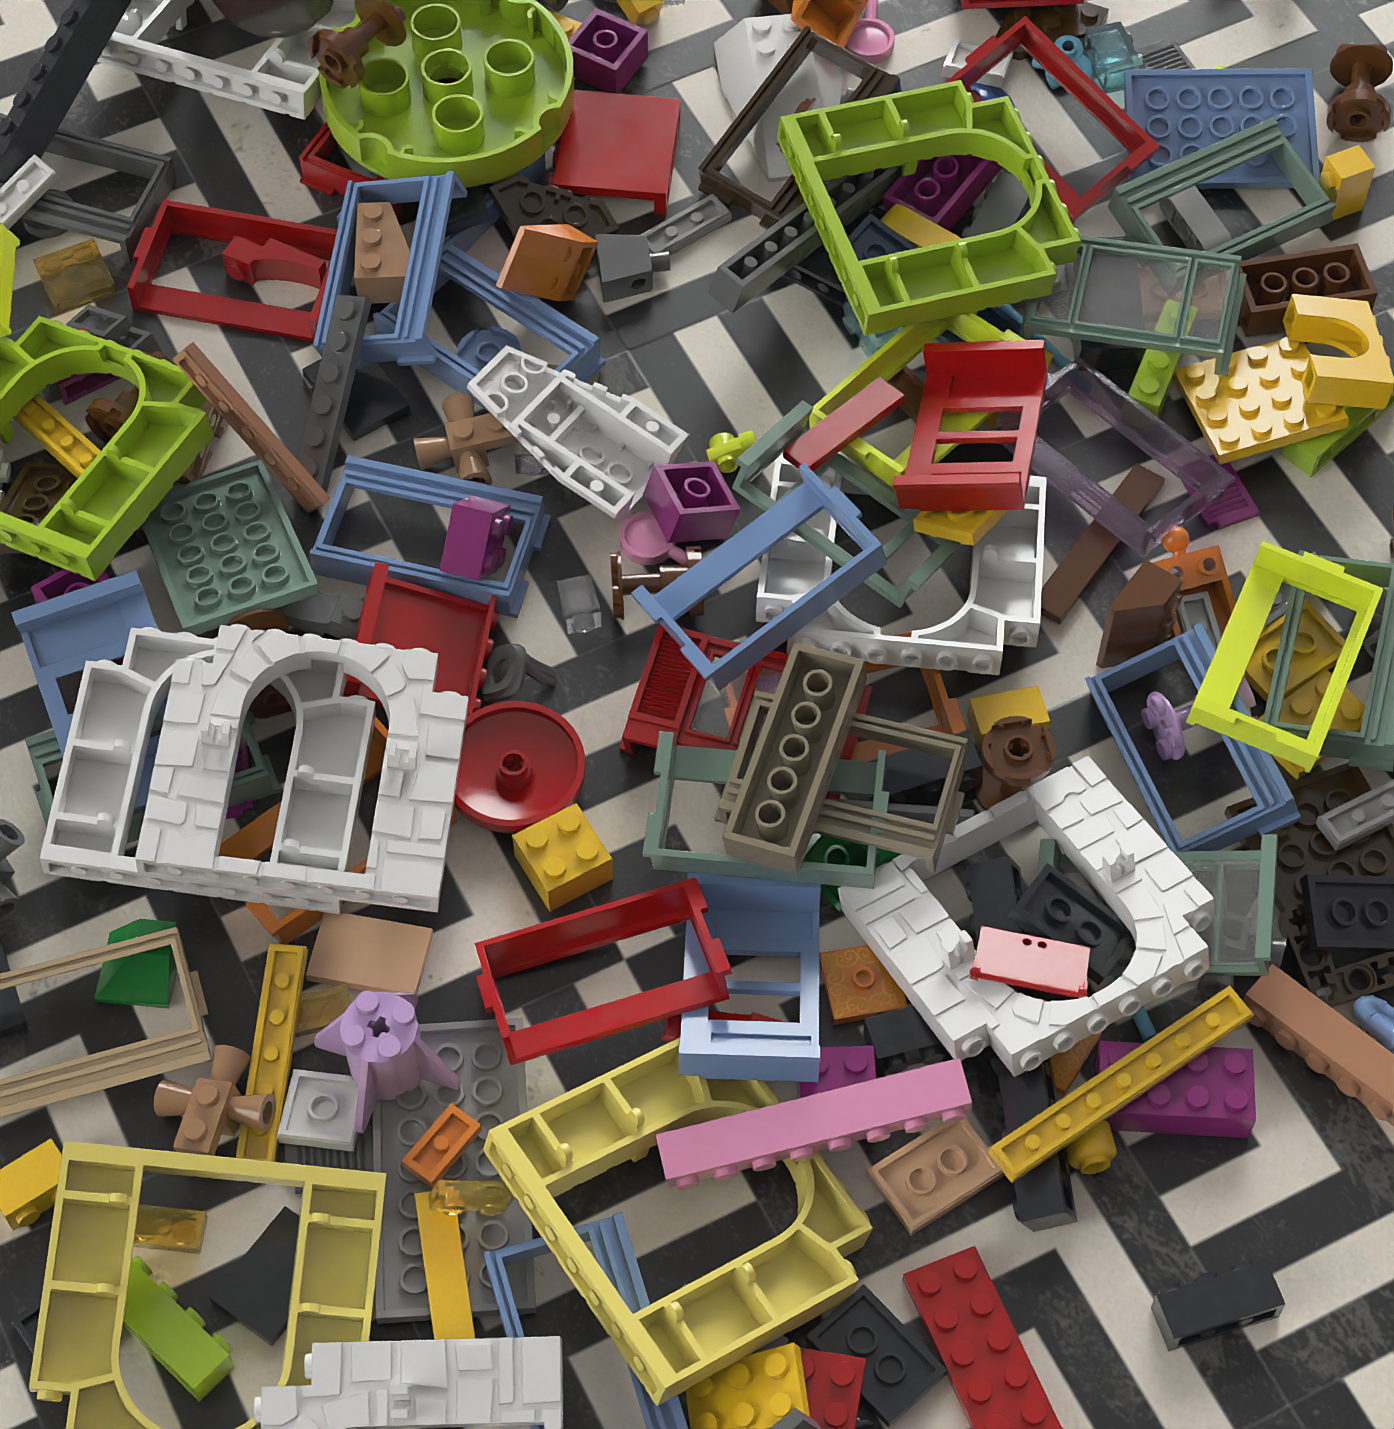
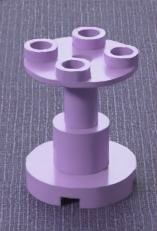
M1243 676L1237 691L1251 716L1250 708L1256 706L1252 690ZM1153 692L1148 696L1147 708L1141 710L1142 720L1148 729L1153 730L1157 739L1156 747L1160 757L1163 760L1170 758L1178 760L1183 757L1185 752L1182 731L1199 725L1197 723L1195 725L1186 723L1193 704L1174 711L1170 702L1161 693Z

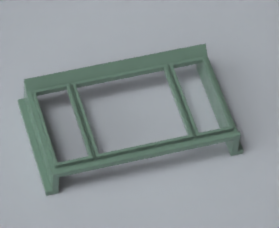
M804 400L736 460V464L741 468L732 489L764 512L804 483L803 478H801L777 501H774L750 483L783 453L784 448L807 432L804 428L814 407ZM837 453L813 472L820 477L829 468H832L908 522L883 547L886 560H888L916 532L914 531L913 519L921 511L919 509H899L896 493ZM807 523L793 531L841 567L854 558ZM925 534L940 546L906 580L902 590L896 588L877 573L871 575L864 583L901 608L904 602L915 591L917 592L960 549L962 544L957 541Z

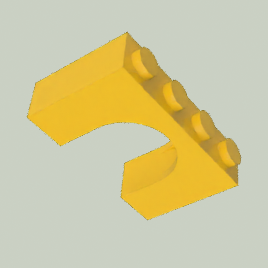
M1292 294L1283 318L1288 340L1331 345L1345 351L1352 357L1340 358L1311 355L1301 380L1307 402L1385 410L1390 396H1394V376L1390 368V358L1386 356L1383 347V337L1379 335L1376 327V317L1372 315L1368 301Z

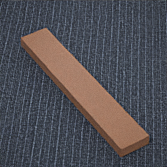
M194 342L190 343L172 358L174 363L307 513L310 514L330 499L328 494Z

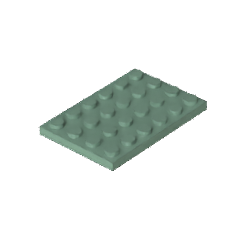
M261 460L171 488L141 525L183 632H189L194 635L203 634L219 628L220 625H227L235 615L258 609L273 610L320 594L318 582L267 469Z

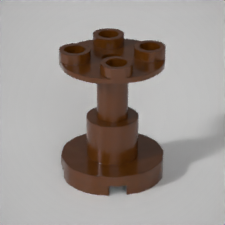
M355 0V8L362 22L358 27H347L340 34L334 30L323 28L311 36L307 42L308 53L311 59L316 56L321 64L317 68L321 75L330 83L342 89H345L348 85L354 88L361 82L365 76V68L361 58L369 52L368 43L376 38L381 43L393 47L404 43L406 29L403 23L406 21V15L400 7L392 6L387 0Z
M1342 44L1337 48L1336 54L1331 59L1330 73L1346 89L1344 93L1336 96L1329 103L1326 123L1332 133L1334 129L1341 134L1340 138L1345 141H1371L1377 138L1378 132L1383 129L1385 132L1389 128L1391 120L1390 104L1382 95L1377 94L1374 88L1383 84L1393 71V60L1387 53V47L1384 44Z
M142 351L146 355L170 362L169 358L160 351H154L152 354ZM136 385L131 392L122 391L115 401L96 398L86 409L85 412H88V414L85 416V421L88 427L104 443L107 444L133 413L140 391Z
M686 547V564L659 566L660 573L622 575L621 551L610 553L614 619L621 618V620H624L623 596L631 595V592L641 585L650 594H657L702 560L701 547ZM704 599L689 610L690 616H704Z
M280 607L273 610L258 609L238 614L232 617L226 625L241 624L249 627L251 630L256 629L265 632L269 629H279L287 633L289 629L288 619L282 613ZM270 683L255 697L248 711L253 712L255 718L267 719L291 712L292 708L285 696Z
M1009 716L996 721L992 725L991 730L985 734L981 747V759L985 767L983 768V783L975 787L977 801L984 810L987 811L990 807L1016 793L1025 791L1026 788L1043 780L1049 773L1054 762L1056 746L1054 738L1047 728L1042 725L1041 729L1038 725L1032 723V719L1025 716Z

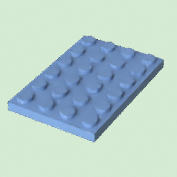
M1312 68L1146 69L1124 71L1125 113L1160 146L1150 160L1145 161L1128 176L1129 181L1274 117L1278 122L1277 126L1319 183L1320 173ZM1127 150L1128 157L1129 155H1131V153ZM1266 153L1195 185L1197 189L1294 188L1270 153Z

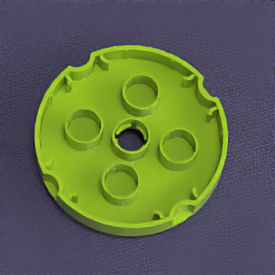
M387 0L392 6L400 7L406 15V21L403 23L406 29L404 43L393 47L381 43L376 38L368 43L369 52L361 58L365 68V76L354 88H351L350 85L345 89L336 87L319 72L324 114L334 138L351 158L375 174L389 180L446 175V172L454 171L465 188L487 183L498 184L515 176L516 172L532 164L553 146L568 123L574 102L573 57L568 38L554 16L535 0ZM354 7L355 18L351 23L343 27H334L333 30L340 34L347 27H358L362 22L356 8ZM442 78H456V82L438 83L435 81Z

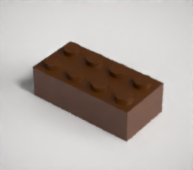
M1358 243L1241 261L1240 273L1247 274L1239 322L1245 337L1286 331L1283 318L1292 294L1368 301L1372 312L1378 292Z

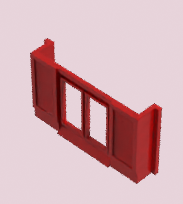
M1044 340L924 344L923 356L927 377L905 475L894 476L893 490H896L899 509H920V511L1024 510L1040 413L1043 407L1048 379ZM1022 411L1019 430L940 432L944 413ZM1016 442L1013 462L933 463L937 444Z

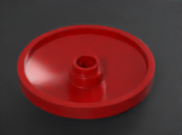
M500 702L475 711L466 720L454 800L456 810L470 822L482 828L503 833H518L573 805L583 787L586 771L585 753L580 737L564 717L547 707L531 702Z

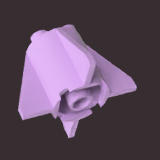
M361 992L356 997V1000L349 1005L344 1014L315 1036V1047L347 1057L351 1077L358 1087L355 1116L356 1132L364 1133L377 1099H396V1095L402 1094L407 1090L409 1093L415 1089L421 1079L458 1090L460 1086L459 1077L421 1040L415 1014V1007L418 1002V996L415 993Z

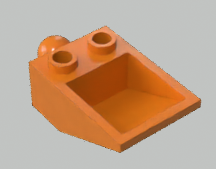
M793 0L791 20L801 30L807 25L812 31L844 48L868 0Z
M568 224L520 226L496 286L501 289L555 301L574 300L583 277L591 266V259L598 241Z
M1171 526L1164 531L1162 544L1168 552L1173 554V557L1155 561L1153 564L1169 573L1172 568L1178 570L1173 575L1182 579L1179 592L1181 596L1208 591L1222 637L1236 603L1220 547L1215 545L1187 553L1186 548L1190 541L1188 532L1180 526ZM1178 619L1169 632L1173 634L1172 639L1182 634Z

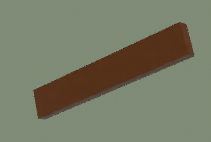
M1137 463L1134 465L1042 587L1041 615L1059 625L1062 623L1164 486L1165 478Z

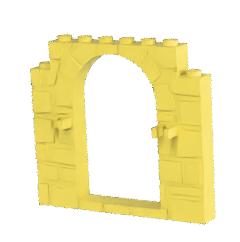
M680 1038L489 1130L483 1148L484 1153L514 1197L518 1199L520 1206L552 1253L556 1255L558 1262L582 1297L586 1299V1303L607 1334L611 1336V1340L641 1384L643 1383L646 1388L645 1390L656 1406L848 1299L852 1295L859 1279L856 1276L853 1265L844 1257L862 1248L873 1229L867 1214L856 1206L847 1194L844 1183L835 1177L825 1164L819 1150L814 1151V1156L807 1160L793 1162L791 1158L783 1159L796 1183L798 1215L795 1222L786 1231L770 1241L632 1314L553 1198L568 1191L573 1186L607 1171V1169L613 1166H617L629 1159L636 1162L646 1157L649 1148L658 1144L656 1134L780 1103L777 1093L772 1088H769L763 1080L704 1079L702 1076L679 1075Z
M64 1141L29 1390L30 1392H38L37 1399L43 1401L61 1402L63 1395H70L66 1429H163L149 1420L135 1406L124 1386L119 1366L121 1336L144 1171L303 1187L283 1365L277 1386L311 1385V1379L305 1378L304 1364L305 1355L312 1353V1343L369 1341L387 1173ZM253 1417L235 1429H261V1422L256 1423Z

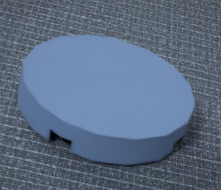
M493 326L487 327V330L479 331V329L470 331L463 337L457 347V357L481 371L506 345L521 352L522 349L515 335L506 329Z

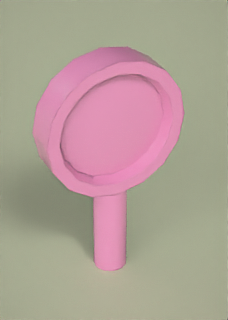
M868 0L865 6L864 18L858 20L844 49L871 64L886 60L892 54L895 41L894 32L891 27L882 20L876 19L878 0Z
M640 511L624 520L620 528L619 540L620 548L629 560L640 565H655L671 558L681 565L686 564V551L677 547L676 542H667L652 511Z

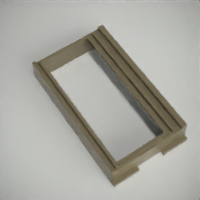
M755 690L754 700L740 737V744L729 778L718 804L714 818L716 822L727 824L743 782L741 777L749 752H753L763 717L768 714L774 694ZM855 713L848 732L849 735L952 758L934 823L930 824L824 799L813 833L867 846L870 844L876 846V848L926 859L927 872L935 874L946 834L954 835L965 793L958 791L969 757L968 738ZM874 816L885 819L886 824L872 821L871 818ZM874 827L885 830V834L871 835L870 828Z

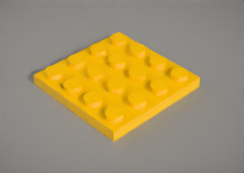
M1288 337L1234 352L1231 356L1228 376L1214 375L1216 358L1176 370L1174 380L1219 464L1348 428V416L1341 405L1307 402L1301 380L1311 353L1304 342L1290 341Z

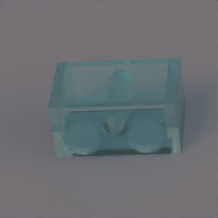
M1121 21L1086 29L1083 52L1091 61L1092 70L1102 90L1106 94L1124 90L1123 74L1125 70H1145L1144 59L1141 54H1137L1131 34L1126 32Z

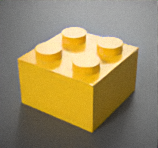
M577 803L512 835L515 857L550 912L613 880L612 857Z

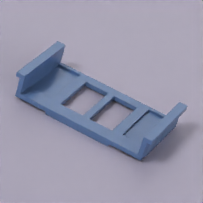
M136 570L11 612L15 625L21 633L63 756L74 713L68 715L57 680L84 671L86 660L97 662L99 660L114 661L123 658L131 628L153 627L158 629ZM168 697L164 699L159 708L162 719H164ZM160 735L149 740L134 811L147 805Z
M688 873V879L697 878L709 912L702 915L712 939L720 938L726 955L800 957V983L726 980L728 993L800 996V1023L708 1020L709 1006L682 1013L679 1041V1075L702 1076L704 1079L818 1082L820 1063L819 909L821 884ZM691 920L686 921L683 980L710 972Z

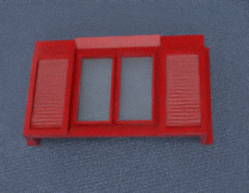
M659 623L628 714L619 750L634 754L637 744L657 748L659 731L674 732L676 745L738 750L740 737L754 700L755 690L775 695L789 654L777 651L770 652L726 687L718 691L715 685L710 680L706 681L682 654L679 644ZM681 628L712 664L741 644L712 637L710 634ZM865 684L855 713L866 714L873 687L866 686ZM764 715V717H763L762 724H761V727H760V730H759V733H758V736H757V739H756V742H755V745H754V748H753V752H754V749H755V747H756V744H757L758 738H759V736H760L761 730H762V728H763L765 719H766V717H767L766 715ZM847 735L839 759L852 760L858 740L857 736ZM827 793L825 798L840 799L841 794Z

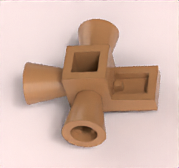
M467 393L452 394L442 402V409L449 423L445 424L447 437L414 438L421 471L452 457L456 471L459 473V479L491 485L492 478L486 466H490L486 450L518 443V439L491 413L474 417V398Z
M228 1045L215 1046L211 1079L197 1077L193 1089L168 1079H163L158 1084L154 1096L156 1115L158 1117L184 1115L173 1145L176 1152L214 1156L221 1135L235 1137L239 1123L262 1132H267L271 1128L276 1112L274 1096L272 1094L242 1096L235 1087L251 1060V1057L245 1051Z

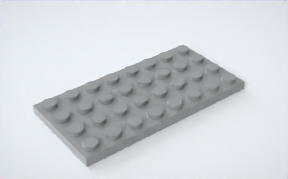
M523 1018L507 1019L510 1032L523 1029ZM497 1019L418 1024L421 1040L459 1077L460 1086L458 1090L421 1079L415 1089L409 1093L407 1090L402 1094L396 1095V1099H377L373 1109L374 1172L387 1173L375 1278L377 1324L432 1320L414 1194L451 1187L454 1188L472 1317L499 1316L497 1303L485 1265L484 1252H492L533 1240V1229L531 1220L520 1206L518 1199L514 1197L490 1162L483 1148L489 1130L527 1112L525 1062L510 1066ZM452 1103L480 1123L482 1131L432 1189L402 1166L401 1160ZM534 1258L504 1266L517 1313H536Z

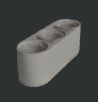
M1196 186L1159 202L1163 215L1188 249L1207 252L1232 240L1227 228Z

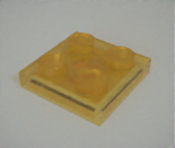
M94 238L33 259L35 269L56 313L117 292L115 283Z

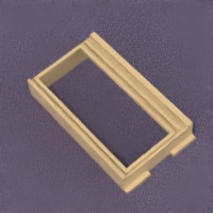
M177 927L0 974V990L171 945L192 1024L191 1028L0 1079V1117L201 1062L212 1061L201 1017L208 1015L198 971H189L180 932Z

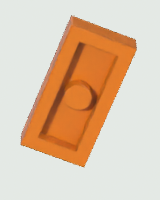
M451 1103L401 1160L402 1166L433 1189L481 1133V1124Z

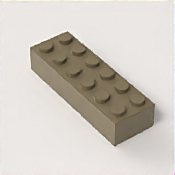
M794 642L722 836L727 855L798 875L867 681L865 660Z

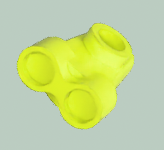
M753 430L740 433L737 438H734L730 433L714 435L709 441L710 448L706 450L709 461H715L719 471L723 473L735 471L739 466L736 464L737 458L756 442Z

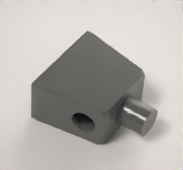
M595 235V240L598 241L596 259L603 303L650 292L653 289V273L670 271L669 252L650 253L648 239L644 235Z

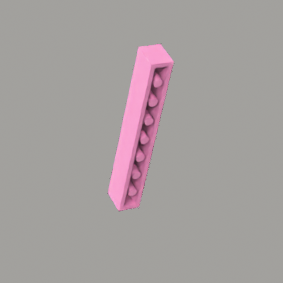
M957 1058L656 1134V1139L669 1187L677 1186V1190H688L699 1186L700 1180L715 1177L716 1181H723L738 1176L739 1170L753 1167L754 1171H763L775 1167L776 1161L791 1158L793 1162L807 1160L814 1156V1151L829 1148L830 1152L843 1151L852 1147V1142L867 1138L868 1142H878L891 1136L890 1132L905 1129L906 1133L918 1132L928 1128L929 1122L943 1119L944 1123L957 1122L967 1117L966 1113L972 1112V1100L961 1060Z

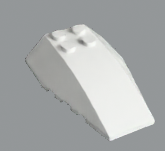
M791 14L744 18L714 42L721 92L725 100L728 99L735 119L803 31L791 20ZM812 51L746 136V140L750 141L753 153L768 182L787 181L792 174L784 153H781V148L776 145L780 117L794 114L802 101L804 102L806 98L811 100L814 97L817 99L812 110L840 105L843 84L841 67Z
M506 345L468 383L467 388L560 483L614 519H626L645 499L643 492L654 465L672 464L687 441L689 434L635 398L625 394L622 397H618L607 392L608 387L596 382H594L593 386L575 379L576 374L564 369L562 372H558L548 368V362Z

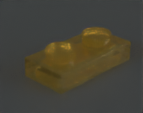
M347 984L301 995L295 1038L320 1032L345 1013L352 1003Z
M438 1180L429 1194V1209L442 1211L446 1215H458L465 1211H481V1214L491 1216L506 1211L515 1197L504 1181Z
M139 1204L133 1247L200 1254L208 1220L207 1213L205 1211Z

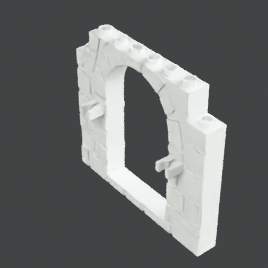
M132 0L97 62L118 68L123 67L128 71L167 82L173 81L178 85L207 93L212 92L214 95L242 103L245 101L249 105L282 114L287 113L292 117L305 120L322 96L319 71L317 69L320 63L316 56L312 59L310 58L307 42L318 30L323 28L333 30L334 27H343L351 23L355 18V0H309L251 71L157 45L175 23L176 29L182 31L187 25L186 8L195 0Z
M783 453L775 460L770 498L774 501H777L802 478L800 470L785 460ZM848 459L853 464L858 466L860 469L868 473L870 476H872L877 481H879L880 483H882L894 492L893 487L882 481L880 478L866 470L864 467H862L852 459ZM829 468L819 477L829 489L836 485L841 491H846V493L868 495L832 468ZM1030 476L1024 510H1009L974 546L972 545L969 597L965 605L955 616L934 627L914 630L911 637L880 635V627L858 619L837 601L788 639L787 654H790L794 642L862 659L873 664L942 669L946 671L954 669L965 670L970 673L999 675L1003 645L1034 648L1037 646L1041 615L1046 477ZM822 509L805 522L835 543L837 522L825 509ZM794 532L762 555L758 584L756 621L770 622L828 578L832 573L833 560Z
M241 624L231 626L220 625L213 663H207L199 658L176 659L135 857L138 874L438 912L468 714V697L461 696L453 691L434 692L438 670V653H431L427 649L413 648L411 650H400L386 643L370 645L358 643L348 638L332 640L324 639L316 634H304L301 637L294 634H286L279 629H269L265 632L263 630H251L249 627ZM313 660L343 664L344 673L357 678L377 695L388 716V737L365 874L319 868L312 869L304 866L261 862L226 856L218 857L246 713L255 697L268 684L285 674L312 668Z
M153 627L131 628L123 665H117L109 660H99L97 662L86 660L39 858L43 873L340 914L342 900L138 874L135 858L126 857L124 854L155 716L164 699L169 695L176 659L199 658L207 663H213L218 637L214 639L202 638L189 632L167 633ZM313 660L312 668L285 674L271 682V685L285 696L296 718V730L270 862L304 866L312 869L348 871L376 711L375 701L368 700L359 695L343 697L347 674L343 672V664Z
M1089 756L1026 788L1025 791H1020L990 807L989 810H984L956 825L954 835L946 834L935 874L927 872L926 859L901 854L892 859L891 862L875 869L874 889L846 886L838 888L843 913L953 1059L960 1058L962 1061L967 1057L976 1056L985 1047L990 1045L1014 1077L1024 1071H1031L1037 1068L1044 1060L1059 1052L1068 1051L1080 1040L1091 1034L1102 1032L1109 1024L1124 1016L1133 1015L1145 1004L1156 998L1167 996L1174 988L1189 980L1198 979L1205 971L1209 970L1208 945L1196 932L1203 931L1215 921L1214 898L1193 877V874L1173 851L1171 852L1166 843L1143 820V817L1111 784L1106 775ZM1038 821L1126 925L1136 942V951L1122 976L1111 985L1092 994L1090 997L1086 996L1074 1000L1045 1002L1022 993H1016L1014 989L1004 983L979 978L978 981L970 979L969 971L972 968L977 952L974 949L972 938L965 930L961 931L955 922L951 920L948 913L937 899L932 896L922 881L1023 827Z
M560 1336L312 1343V1353L305 1355L304 1364L305 1378L311 1379V1385L261 1387V1397H256L254 1402V1419L256 1423L261 1422V1429H405L544 1425V1429H563L562 1339Z

